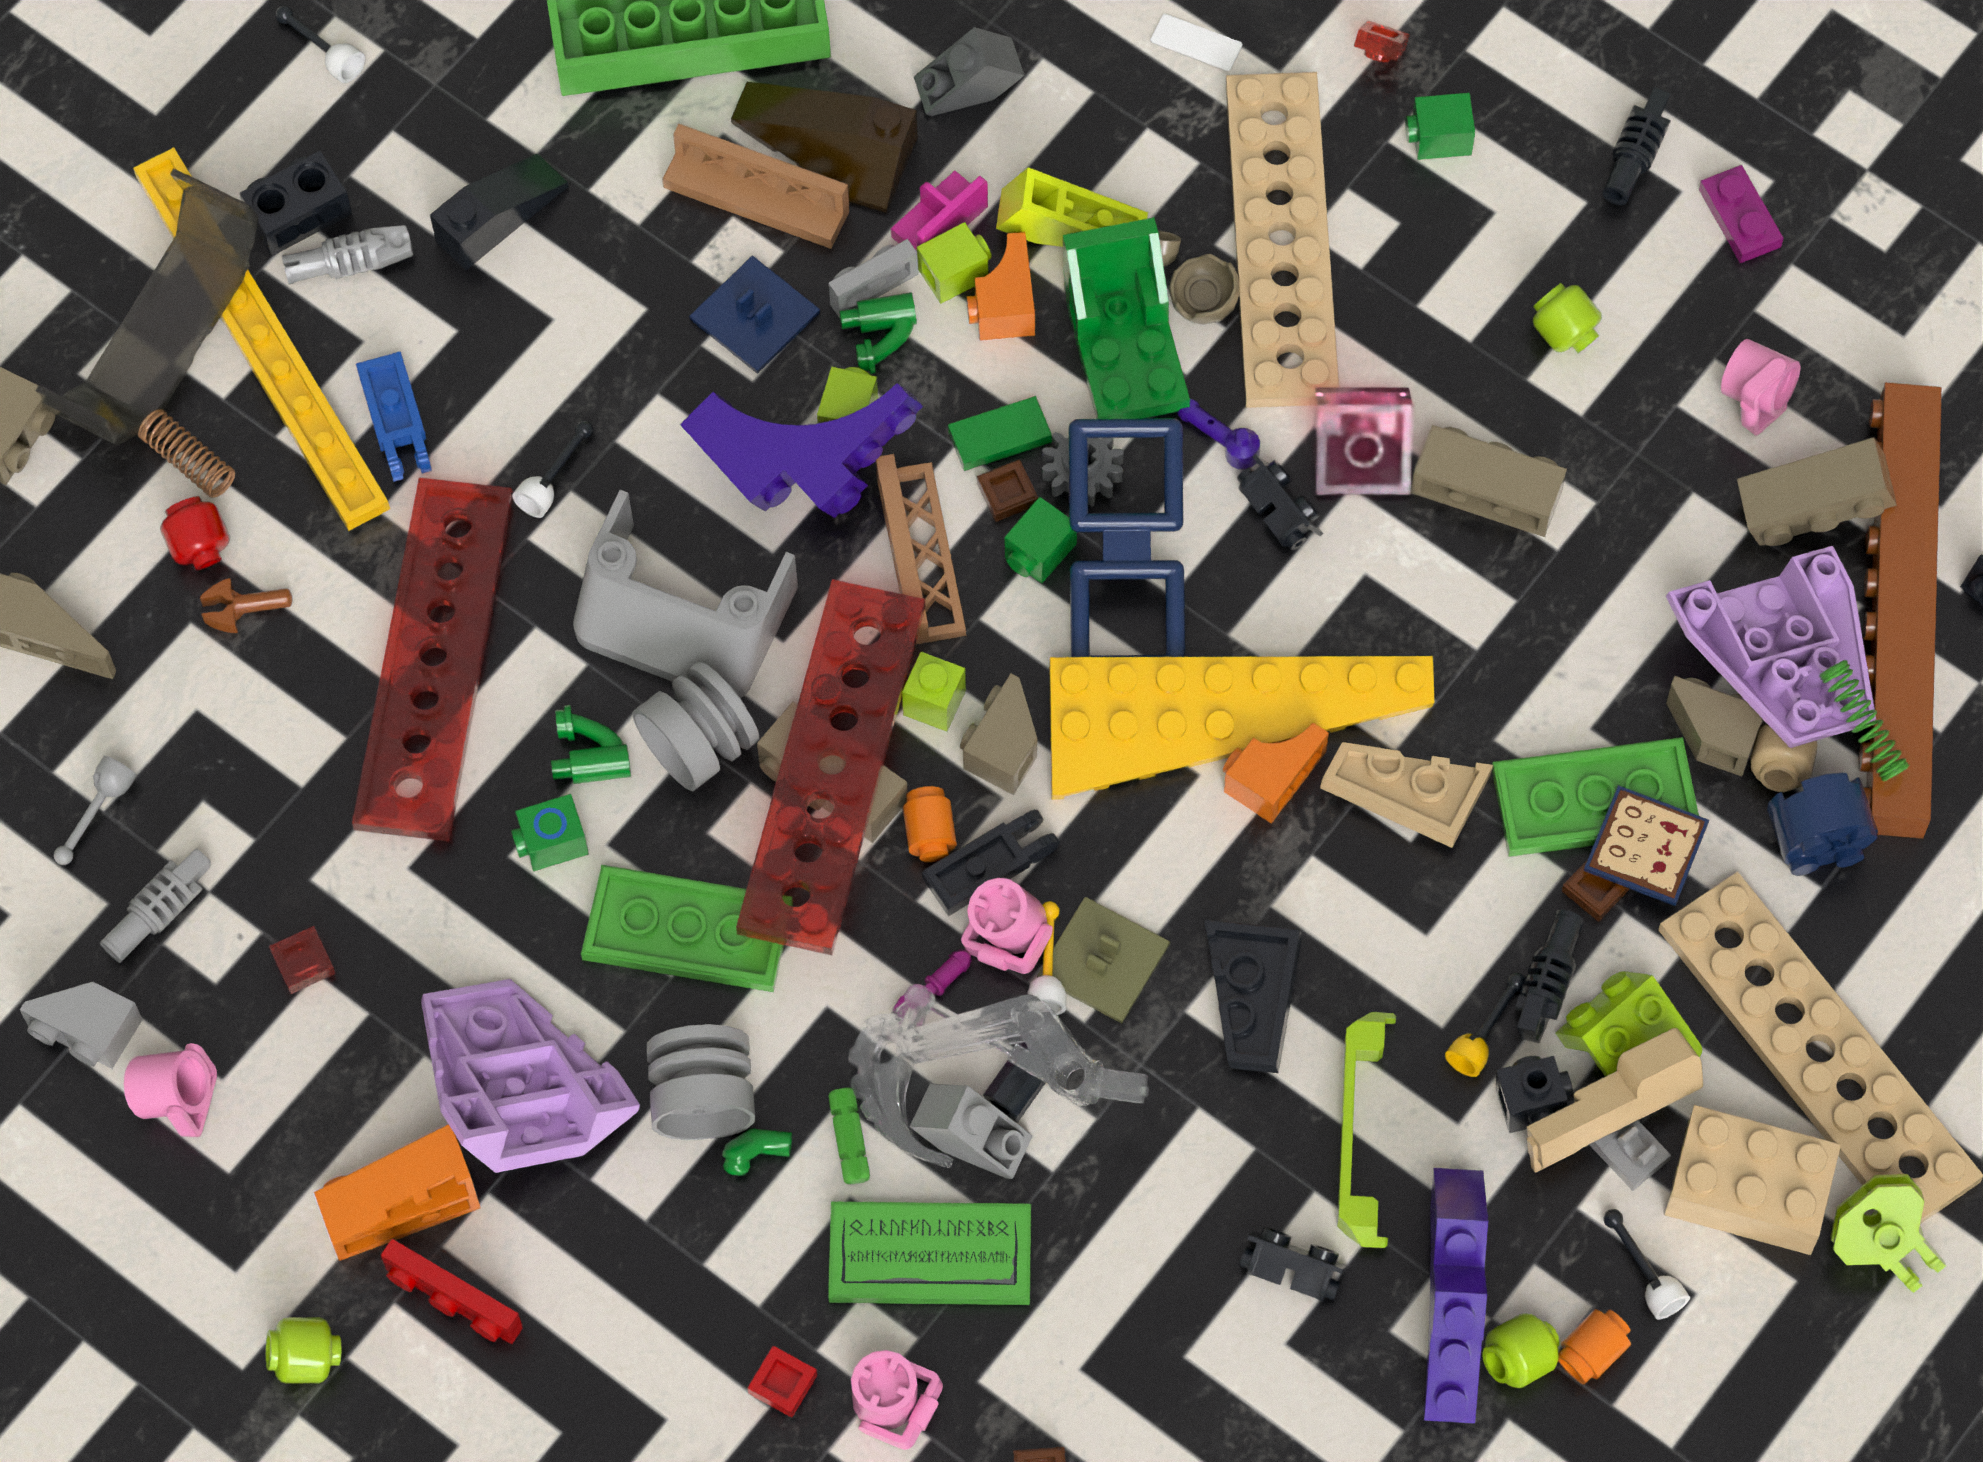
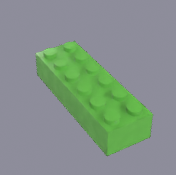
M547 0L562 96L831 58L829 26L824 0Z

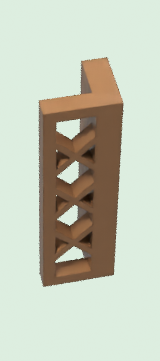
M678 124L673 134L675 155L662 179L665 189L832 249L850 212L848 184Z
M894 454L880 456L875 461L876 477L910 646L966 636V627L932 462L897 468ZM925 479L927 491L917 504L902 496L900 482ZM928 503L930 504L931 513L924 510ZM905 509L910 512L907 517ZM917 517L935 528L934 535L925 546L910 537L909 528ZM937 544L940 555L933 552V549L936 547ZM914 551L919 554L916 558L914 556ZM926 559L941 567L944 575L934 588L919 580L917 570ZM945 587H947L948 597L941 593ZM922 593L927 596L924 601H923ZM936 601L952 611L954 623L928 628L926 612Z

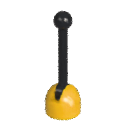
M1521 973L1509 975L1507 978L1508 987L1476 1035L1468 1033L1459 1036L1446 1051L1445 1058L1447 1062L1460 1073L1470 1077H1477L1486 1065L1489 1057V1048L1484 1039L1514 994L1521 991L1525 980Z

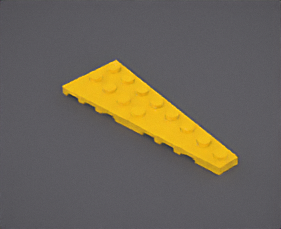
M1433 656L1050 657L1051 800H1061L1065 796L1093 789L1094 791L1109 788V785L1137 778L1142 780L1154 777L1155 774L1186 766L1190 768L1229 758L1236 748L1244 750L1253 737L1261 743H1279L1300 735L1312 723L1331 733L1343 730L1347 726L1375 719L1383 720L1431 708L1434 705Z

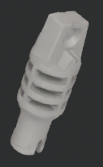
M401 225L369 228L361 232L357 231L348 235L344 234L335 238H327L325 242H322V247L290 255L285 254L282 255V260L290 285L297 281L329 274L330 278L340 279L344 276L381 269L413 256V248L406 226Z
M197 848L178 866L170 860L128 903L127 910L129 913L100 942L101 947L114 960L121 963L149 933L153 935L157 932L160 933L202 891V887L196 882L208 871L211 861Z

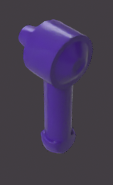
M1190 399V407L1181 408L1177 412L1182 421L1190 422L1225 447L1226 460L1232 467L1245 470L1257 464L1252 456L1255 454L1260 456V440L1253 430L1248 428L1230 429L1199 407V403L1193 399Z

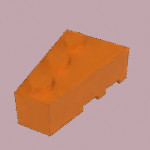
M449 1124L349 1175L336 1177L324 1184L323 1188L314 1192L339 1261L387 1244L391 1239L403 1238L481 1208L456 1135Z

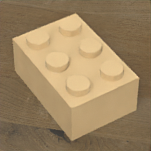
M1694 1105L1686 1127L1665 1216L1811 1255L1820 1235L1841 1144Z

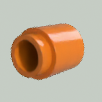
M926 786L911 790L907 793V803L903 806L909 853L918 856L924 862L940 861L948 856V852L957 846L951 801L945 797L944 790L940 787Z
M1594 1309L1561 1342L1563 1349L1558 1353V1362L1581 1384H1586L1591 1378L1598 1379L1631 1346V1342L1626 1336L1631 1330L1626 1322L1614 1311L1609 1309L1604 1314Z

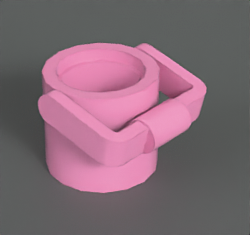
M1745 339L1735 349L1724 371L1721 392L1741 402L1742 426L1752 434L1759 435L1786 411L1787 403L1793 394L1800 375V362L1750 339Z
M995 878L984 882L971 896L967 910L969 924L962 935L961 942L965 950L970 955L977 957L979 962L1003 971L1010 969L1021 974H1027L1035 967L1052 935L1053 928L1047 924L1046 911L1037 898L1010 879ZM981 935L994 946L987 943H978L976 939ZM1026 952L1023 959L1012 955Z
M192 1043L187 1044L184 1051L136 1056L129 1062L125 1071V1098L129 1108L136 1116L142 1119L168 1117L180 1136L200 1137L210 1107L217 1079V1070L203 1048Z
M888 1350L872 1352L863 1357L854 1368L851 1378L853 1409L861 1420L858 1429L871 1437L900 1449H910L915 1444L920 1432L926 1430L939 1405L937 1399L942 1392L943 1383L937 1373L909 1362L899 1353ZM916 1378L929 1383L924 1394H921L918 1400ZM908 1422L902 1436L888 1431Z

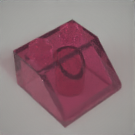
M1315 387L1314 446L1316 494H1410L1413 404L1409 387Z

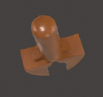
M228 578L213 585L200 596L203 607L224 603L227 607L220 612H208L201 615L204 623L212 628L228 633H238L236 621L243 614L290 607L293 601L292 593L288 588L241 595L233 590L231 579Z

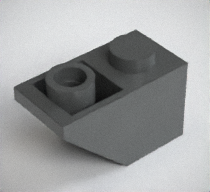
M974 27L914 76V80L926 115L935 116L995 100L1025 75L1011 37Z

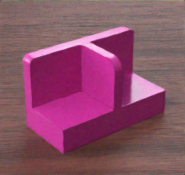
M953 171L936 188L930 183L925 182L920 186V202L891 228V238L898 244L908 239L917 251V246L964 222L968 226L988 207V182L983 177L978 176L972 183H969L956 171Z

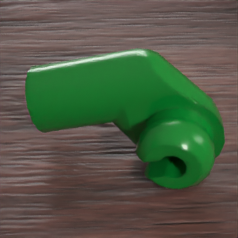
M756 1128L745 1131L725 1145L722 1156L725 1158L723 1163L724 1170L731 1175H745L750 1168V1159L759 1154L790 1157L792 1132Z

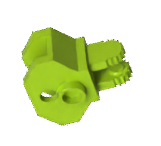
M1908 1174L1875 1175L1836 1207L1831 1241L1834 1243L1833 1250L1846 1265L1880 1264L1885 1271L1891 1269L1913 1293L1922 1287V1284L1916 1272L1902 1260L1909 1252L1915 1249L1921 1255L1925 1264L1937 1273L1947 1266L1941 1256L1924 1238L1920 1222L1925 1201L1921 1188ZM1875 1209L1872 1215L1864 1214L1867 1210Z

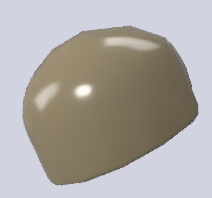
M1205 254L1199 258L1195 257L1186 260L1174 271L1169 285L1173 307L1183 318L1196 324L1205 325L1222 321L1234 310L1240 295L1239 279L1232 263H1227L1213 254Z

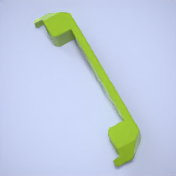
M1370 1012L1347 1027L1345 1035L1337 1227L1362 1247L1386 1248L1388 1238L1377 1237L1378 1201L1374 1197L1350 1196L1356 1061L1378 1062L1382 1058L1385 1024H1395L1396 1015L1394 1013Z

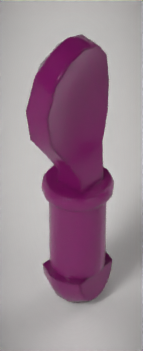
M961 949L952 952L949 958L931 976L925 977V986L910 990L901 996L892 1009V1019L895 1024L902 1028H911L920 1023L929 1012L933 995H943L945 989L962 972H966L970 967V953Z

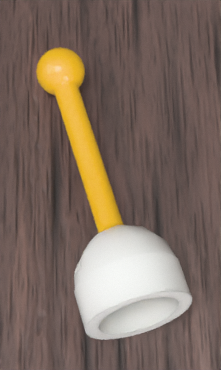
M1048 901L1042 906L1046 911L1047 924L1052 926L1053 932L1043 951V976L1037 977L1030 984L1027 992L1028 1011L1040 1016H1056L1066 1010L1065 988L1056 977L1052 976L1054 920L1058 917L1060 910L1056 903Z

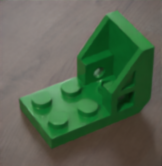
M1155 218L1063 235V273L1067 308L1096 419H1143L1178 412L1181 408L1190 407L1188 390L1169 325V299Z

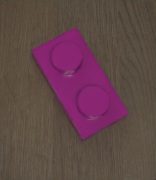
M1742 165L1701 180L1699 191L1739 263L1781 248L1784 238Z

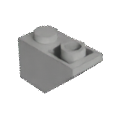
M89 982L25 1001L20 1008V1012L28 1025L27 1031L34 1038L47 1045H53L57 1041L71 1048L69 1050L70 1054L79 1061L93 1067L99 1062L111 1069L115 1066L143 1020L135 1002L95 982Z
M929 1084L910 1125V1128L942 1152L1007 1179H1013L1032 1139V1135L967 1085Z

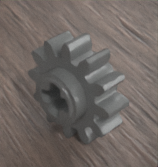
M1055 432L1053 433L1054 448L1046 447L1042 450V461L1046 464L1042 467V480L1052 481L1051 495L1053 497L1061 495L1064 491L1068 492L1069 503V437L1065 438L1062 434ZM1088 438V464L1090 465L1088 466V505L1091 507L1095 505L1097 492H1101L1103 496L1111 498L1113 496L1112 482L1120 483L1123 481V468L1120 465L1123 463L1124 452L1122 449H1113L1114 438Z

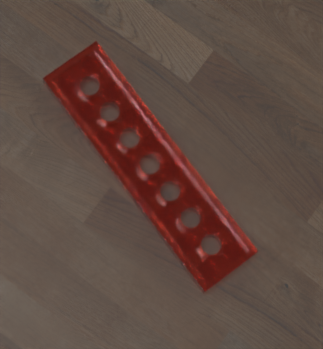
M420 477L418 479L352 821L355 831L450 842L513 502L512 488ZM462 520L468 522L471 525V529L462 537H451L445 532L447 526L454 521ZM446 563H457L463 567L461 575L453 580H444L437 573L440 567ZM440 605L450 606L455 610V614L452 619L445 623L434 622L429 618V615L435 607ZM432 648H440L447 653L444 662L437 666L425 665L421 661V657L427 650ZM431 691L439 696V700L434 707L422 710L413 705V700L419 693ZM414 735H424L431 740V743L424 752L415 754L408 752L404 748L406 741ZM405 779H417L423 784L421 791L413 797L405 798L396 793L397 786Z
M832 579L736 926L737 935L833 955L900 705L902 691L926 607L925 599ZM862 627H873L880 632L881 636L875 643L864 645L855 640L854 634ZM853 669H860L869 676L868 682L858 688L847 686L842 681L845 673ZM848 712L853 714L858 722L852 729L840 731L831 725V719L838 713ZM830 755L839 756L846 762L845 768L837 774H826L820 770L818 765L823 758ZM816 799L828 800L834 806L833 812L825 818L812 817L806 809ZM804 843H814L822 849L821 856L813 862H802L796 858L794 853ZM792 887L804 888L810 894L808 902L800 907L787 905L782 897Z

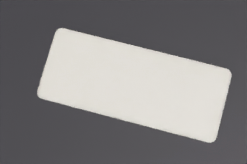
M1168 14L1162 15L1150 39L1154 44L1225 71L1231 70L1243 45L1237 40Z

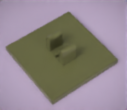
M1085 897L1053 948L1052 976L1062 983L1067 995L1122 1024L1169 947L1170 941ZM1043 966L1037 977L1043 976Z

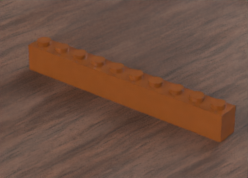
M1887 382L1884 384L1880 399H1872L1869 426L1877 428V443L1886 456L1897 506L1886 508L1882 514L1874 517V526H1868L1865 552L1866 554H1873V569L1867 568L1864 596L1872 597V612L1866 611L1864 615L1863 640L1871 641L1870 655L1865 656L1874 710H1877L1876 720H1883V725L1874 733L1889 730V735L1880 743L1895 740V745L1886 753L1901 750V755L1895 761L1906 758L1910 765L1898 775L1886 781H1881L1879 777L1881 773H1876L1877 769L1891 760L1896 754L1875 763H1870V761L1890 744L1864 753L1867 747L1884 735L1881 734L1869 739L1868 743H1861L1859 771L1867 772L1866 787L1863 788L1878 829V835L1923 839L1931 820L1942 387ZM1878 724L1867 727L1868 732L1871 731Z

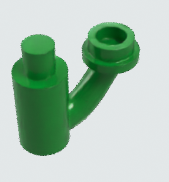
M912 292L856 301L857 308L839 311L842 329L860 327L861 333L891 329L874 346L871 345L870 339L864 340V344L855 345L859 369L869 371V374H875V365L896 351L908 339L914 325L917 324Z
M565 705L562 710H555L559 739L568 738L569 741H575V732L600 744L601 747L569 751L570 758L551 760L554 780L572 777L573 784L631 777L628 746L623 743L622 739L613 730L584 716L573 714L571 705Z

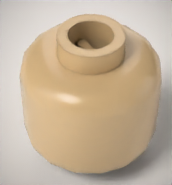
M1765 724L1758 731L1751 755V771L1765 787L1773 791L1787 792L1802 786L1801 781L1810 779L1813 774L1817 755V741L1790 748L1768 724Z

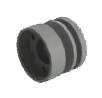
M700 661L688 669V678L680 675L672 682L673 692L678 703L668 694L659 691L632 712L634 723L650 751L667 772L684 788L690 791L696 790L720 771L719 761L714 750L725 759L734 761L741 755L740 747L748 750L760 740L758 729L739 695L715 670Z
M712 1024L683 1026L669 1029L653 1036L646 1043L647 1062L650 1063L648 1066V1080L656 1086L650 1091L652 1130L661 1136L672 1139L704 1140L730 1136L746 1130L755 1123L753 1085L745 1079L751 1074V1059L747 1057L750 1051L749 1036L737 1028Z

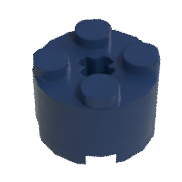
M1843 772L1813 777L1801 781L1804 791L1794 794L1786 800L1783 793L1780 792L1769 801L1767 812L1784 863L1789 866L1792 875H1806L1817 870L1819 866L1836 862L1837 867L1852 866L1865 858L1863 849L1877 840L1878 829L1859 777L1851 782L1847 773Z

